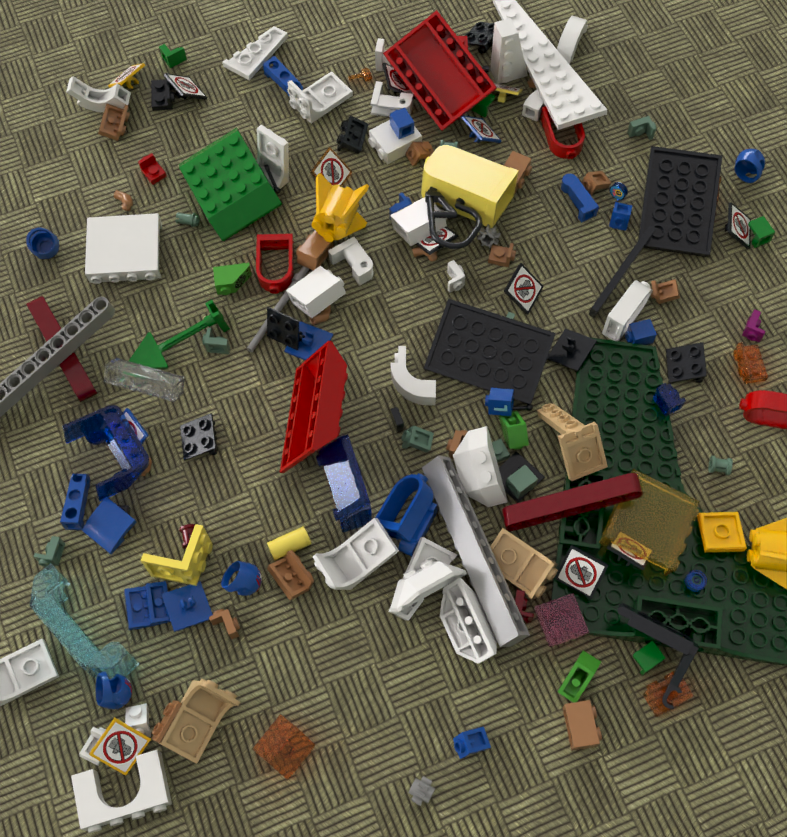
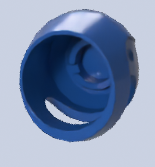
M757 149L743 150L735 161L734 169L736 175L747 183L757 181L765 167V158ZM746 173L757 174V176L750 178L746 176Z
M37 227L27 234V247L39 259H50L58 253L60 247L59 240L48 229Z
M235 561L224 573L221 586L228 592L237 591L238 595L241 596L252 595L261 586V572L256 565ZM239 571L234 581L229 585V580L233 573Z
M106 672L98 673L96 679V701L98 706L117 710L126 705L132 697L130 681L121 674H116L114 678L109 679Z

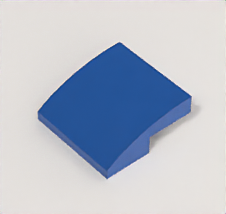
M106 497L89 517L82 531L109 554H112L125 540L123 537L137 522Z
M166 581L147 583L143 587L124 589L129 630L170 622L161 594L168 592Z

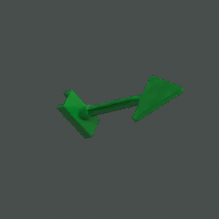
M211 299L205 303L210 314L204 317V320L165 342L157 345L152 333L148 332L125 365V369H167L169 366L162 354L164 351L208 326L211 327L217 324L223 332L230 330V328L223 319L222 313Z

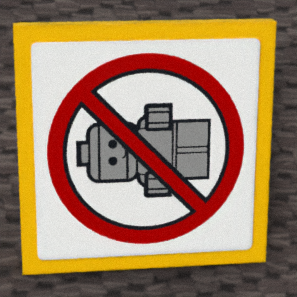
M145 64L130 66L112 81L108 87H113L116 84L122 86L126 82L127 87L133 89L131 81L135 85L139 84V81L133 75L142 69Z
M114 717L89 755L126 776L137 761L136 756L142 754L151 738Z

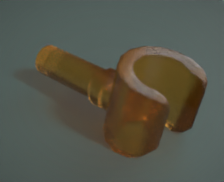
M368 68L362 69L359 74L348 76L349 80L363 77L365 81H370L373 78Z

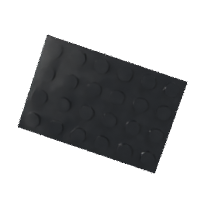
M651 146L638 241L650 225L655 227L656 230L644 248L702 257L710 256L723 155Z
M448 299L423 369L489 392L491 388L514 389V400L531 405L556 333Z

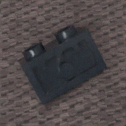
M167 78L151 80V106L153 111L173 109L175 94L172 92V89L175 88Z
M351 115L347 120H343L340 126L342 132L336 140L338 144L337 150L340 151L344 147L359 154L362 150L368 123Z

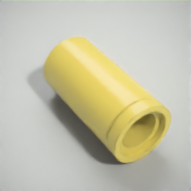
M304 526L267 542L274 561L285 557L290 550L296 552L311 545V541Z

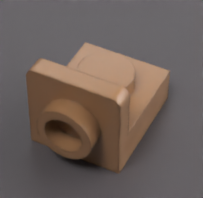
M603 171L588 172L581 181L591 196L595 190L609 188L611 185V181Z
M510 243L509 248L492 244L488 263L509 268L510 261H514L516 251L513 250L514 244Z

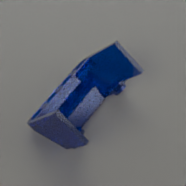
M116 405L106 406L62 425L66 444L83 436L93 445L106 442L122 469L115 473L113 477L96 484L99 502L106 497L109 498L128 489L149 465V456L122 410Z
M347 434L338 437L318 451L319 455L316 456L318 466H323L336 507L332 509L335 521H340L342 533L363 527L372 520L370 500L349 435Z

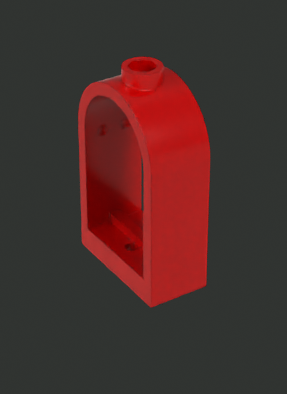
M546 106L542 107L540 119L550 151L559 158H575L582 151L585 131L582 123L574 125L579 142L574 145H563L555 139L550 123L553 120Z
M293 233L257 234L256 273L260 286L272 294H278L286 290L292 283V278L294 277ZM289 249L287 274L278 280L264 278L262 276V250Z
M759 390L748 393L745 399L741 398L739 409L744 410L743 417L747 421L787 430V394Z

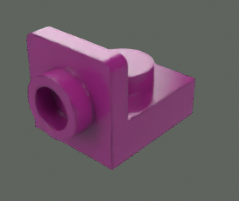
M756 309L750 315L742 336L747 337L751 341L760 342L766 331L758 328L761 323L759 319L761 312Z

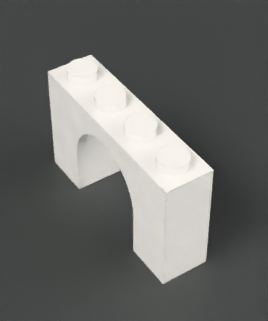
M154 750L136 756L140 775V789L134 800L123 807H111L105 802L97 771L91 769L72 775L80 829L88 831V833H94L102 830L101 826L110 824V826L120 825L124 823L123 819L132 817V820L144 817L146 812L152 810L154 813L167 810L166 806L172 805L162 753Z

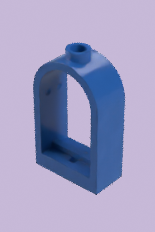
M418 473L417 475L411 474L400 479L392 488L375 517L378 518L391 538L410 542L433 500V490L426 483L428 480L426 476ZM418 490L400 523H395L394 520L410 494Z

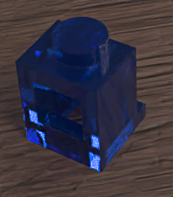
M666 383L657 387L656 393L653 396L654 401L664 416L680 410L686 402L685 398H680L678 391L671 384L666 385Z

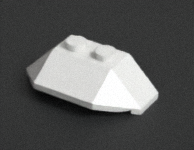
M485 426L468 431L453 454L457 473L467 496L487 507L507 503L508 500L488 427Z
M428 560L420 565L421 569L407 571L403 574L404 578L398 580L390 607L391 612H400L467 575L466 570L441 561L432 562V560Z
M462 578L445 586L442 593L440 618L456 654L477 664L496 655L497 642L494 638V632L486 620V614L478 602L477 594Z

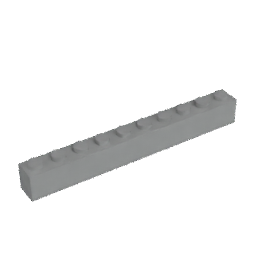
M438 455L422 467L424 476L428 478L427 482L433 490V498L436 500L439 512L446 522V528L453 538L454 547L460 554L462 565L467 570L470 583L477 593L478 602L484 609L486 620L491 625L495 641L500 647H512L530 636L529 631L451 458Z

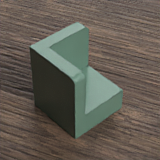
M524 465L507 478L505 485L519 499L536 486L538 478Z

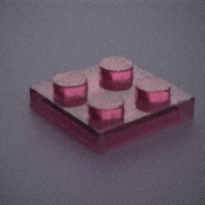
M574 593L534 607L549 648L589 634Z

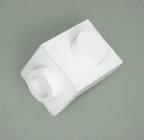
M452 260L447 266V273L451 277V280L448 281L449 293L458 291L465 285L463 268Z
M147 703L127 707L125 724L151 737Z
M95 727L91 729V735L79 753L80 757L99 766L101 761L90 756L89 753L106 729L101 727L99 729Z

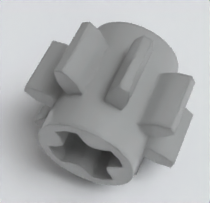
M488 224L486 229H480L479 232L481 234L477 239L481 240V246L486 245L491 248L493 243L495 245L498 244L499 240L497 238L500 237L501 233H497L496 226L490 228Z
M424 776L421 780L415 778L408 792L413 796L412 802L420 806L422 802L429 803L435 791V788L431 786L432 780Z

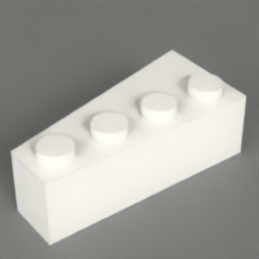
M511 18L494 22L490 71L497 84L507 83L528 76L519 34Z

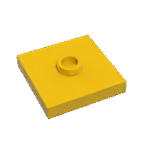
M738 512L698 513L697 519L705 553L742 552L747 549Z

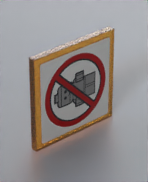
M328 147L310 173L315 178L321 173L332 186L340 185L342 187L352 171Z

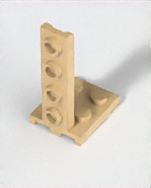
M552 403L545 404L541 409L537 410L539 418L561 434L558 436L568 479L574 481L608 467L598 424L592 422L584 425Z

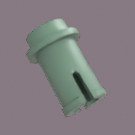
M177 212L176 218H179V220L176 219L177 224L191 225V227L198 226L199 215H196V213L185 214Z

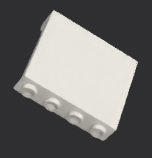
M159 214L87 218L85 275L89 283L99 284L101 282L117 283L119 281L134 282L145 279L150 281L161 279L159 272V232L162 229V222Z

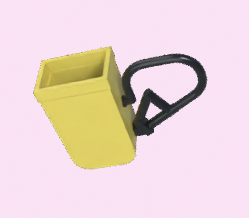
M439 146L425 160L421 195L423 198L425 197V202H427L431 238L445 248L461 249L468 246L482 228V224L486 227L489 224L490 228H493L514 197L519 170L511 167L508 168L453 146ZM434 202L446 211H435ZM457 214L476 221L475 227L462 242L453 243L445 241L436 233L435 218H457Z

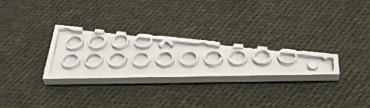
M492 0L502 20L511 18L519 34L526 68L556 128L560 130L607 115L606 107L517 1Z

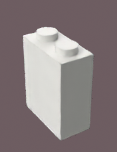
M390 120L369 130L368 141L370 146L377 150L380 159H384L388 165L405 156L412 142H422V135L414 126V134L398 139L390 126Z
M425 197L390 215L393 229L410 246L430 236ZM434 202L435 211H444L440 210ZM435 218L436 232L447 227V218Z
M321 266L286 290L292 304L311 318L346 294L343 280L339 276H334L329 269L326 270Z

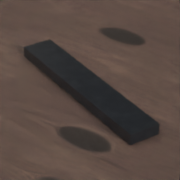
M650 225L592 306L589 312L591 317L595 318L653 236L656 230L655 227Z

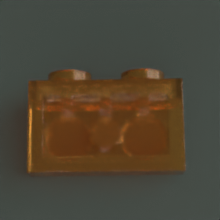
M743 342L738 343L733 351V357L738 362V373L742 377L744 384L766 381L768 375L758 344L744 346Z
M675 671L664 676L665 681L658 683L656 680L647 685V690L643 693L656 717L670 710L664 706L662 696ZM684 679L679 684L682 693L678 694L677 691H671L667 698V701L673 703L674 707L694 697Z

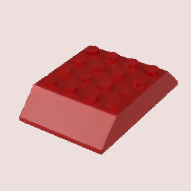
M437 10L383 53L393 69L441 131H444L497 89L493 81Z
M328 340L296 368L280 473H285L312 456L340 434L339 421L343 414L341 407L342 401L345 398L344 385L347 381L348 373H346L347 364L332 341Z

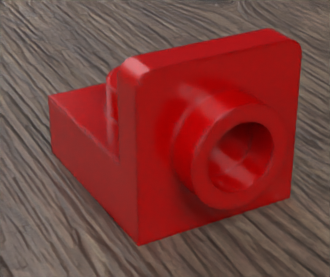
M153 153L138 161L141 172L152 185L167 177L166 172L157 163Z

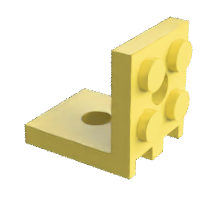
M195 524L182 561L143 553L141 562L151 577L197 586L201 572H204L206 568V558L211 553L213 544L203 525Z

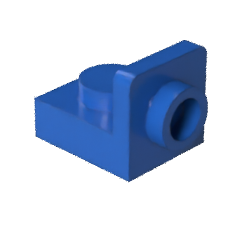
M403 192L399 193V203L389 208L390 215L411 205L410 198L406 197Z
M615 202L609 227L627 230L633 205Z
M484 727L464 731L453 738L454 748L460 759L491 748Z

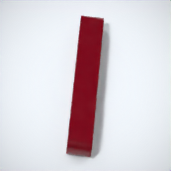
M43 295L26 303L46 341L61 330ZM75 352L59 364L80 403L98 394Z
M624 474L506 506L502 509L505 528L508 531H516L641 497L643 491L638 474Z

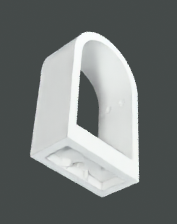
M635 280L607 316L602 331L603 335L613 341H620L627 331L628 325L634 322L651 296L652 289L647 282Z

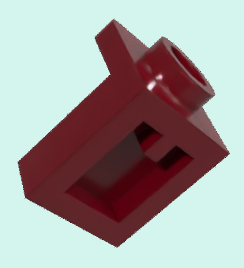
M517 590L514 595L515 603L524 623H531L534 614L524 612L528 600L524 598L525 591Z

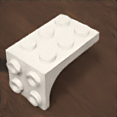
M332 71L304 90H301L293 81L290 80L288 82L287 90L290 96L289 103L291 107L297 109L302 118L307 119L311 124L353 96V91Z
M260 125L257 128V162L272 185L264 165L268 164L277 187L281 189L289 182L288 142L273 133L272 130Z
M373 518L343 544L323 554L316 553L313 559L315 560L316 568L323 573L326 578L325 582L330 588L334 590H351L399 552L378 518Z
M40 639L0 659V706L59 677L44 639Z

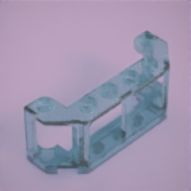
M50 563L34 577L30 607L76 662L91 676L97 678L98 673L106 672L108 677H115L116 674L126 677L140 663L118 642H111L101 650L96 647L61 606L68 599V596L64 593V588L66 585L69 586L70 583Z

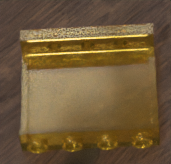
M633 469L630 473L638 474L643 495L634 500L615 504L599 543L607 546L611 542L665 569L664 575L667 576L672 571L675 572L679 566L680 561L677 559L679 554H682L686 548L684 541L692 532L693 526H691V523L698 516L699 509L697 507L700 501Z

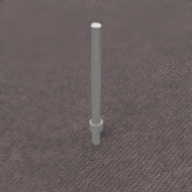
M303 266L294 275L292 283L287 289L304 278L309 268ZM285 291L276 304L274 310L281 312L289 300L287 291ZM267 319L248 345V351L253 352L266 334Z

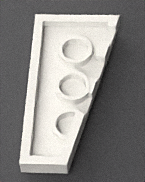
M273 26L260 35L256 42H250L243 51H237L230 60H224L222 62L223 67L250 81L263 66V63L288 38L287 32Z
M421 537L406 572L412 569L415 571L421 569L420 565L428 560L450 564L457 554ZM424 598L400 612H391L390 609L388 612L404 620H409Z

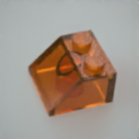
M280 714L252 750L289 780L315 747V744Z

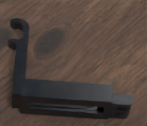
M624 603L619 604L618 613L629 619L627 625L683 653L662 696L664 706L674 709L673 703H669L667 698L671 691H677L678 694L682 693L679 684L699 648L698 644L688 635Z

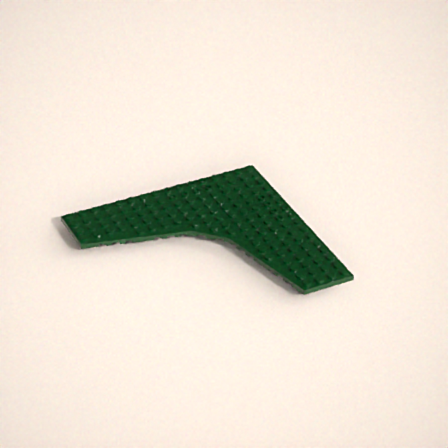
M592 338L597 340V343L579 372H576L572 417L584 425L592 422L598 424L608 467L574 481L568 479L567 471L565 470L563 491L628 473H636L640 480L643 495L634 500L560 519L555 563L558 564L556 567L558 571L571 545L598 558L609 566L592 599L561 583L555 577L553 578L548 628L644 644L653 641L656 646L672 648L627 625L629 619L618 613L619 604L624 603L693 638V641L699 647L697 652L787 666V589L751 566V562L747 561L748 549L751 550V547L747 543V549L742 552H704L697 519L698 513L704 512L689 499V495L684 491V486L681 482V471L678 466V456L674 446V435L669 410H667L666 395H664L656 346ZM618 530L654 551L644 570L631 563L629 566H626L627 560L621 557L620 561H618V555L607 549ZM697 573L702 576L704 586L701 590L693 591L688 588L686 577L689 574ZM695 577L693 579V582L698 584L700 580L699 578Z

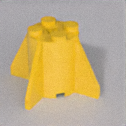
M321 173L317 175L316 214L311 226L325 241L333 242V240H340L366 227V220L357 210L360 199L369 188L368 184L352 190L347 186L345 188L340 187V185L332 186Z
M787 518L756 528V530H750L749 540L752 542L751 550L748 549L747 561L751 562V566L755 570L787 589Z

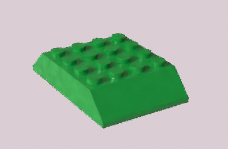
M237 127L179 163V169L204 214L222 241H225L282 205Z

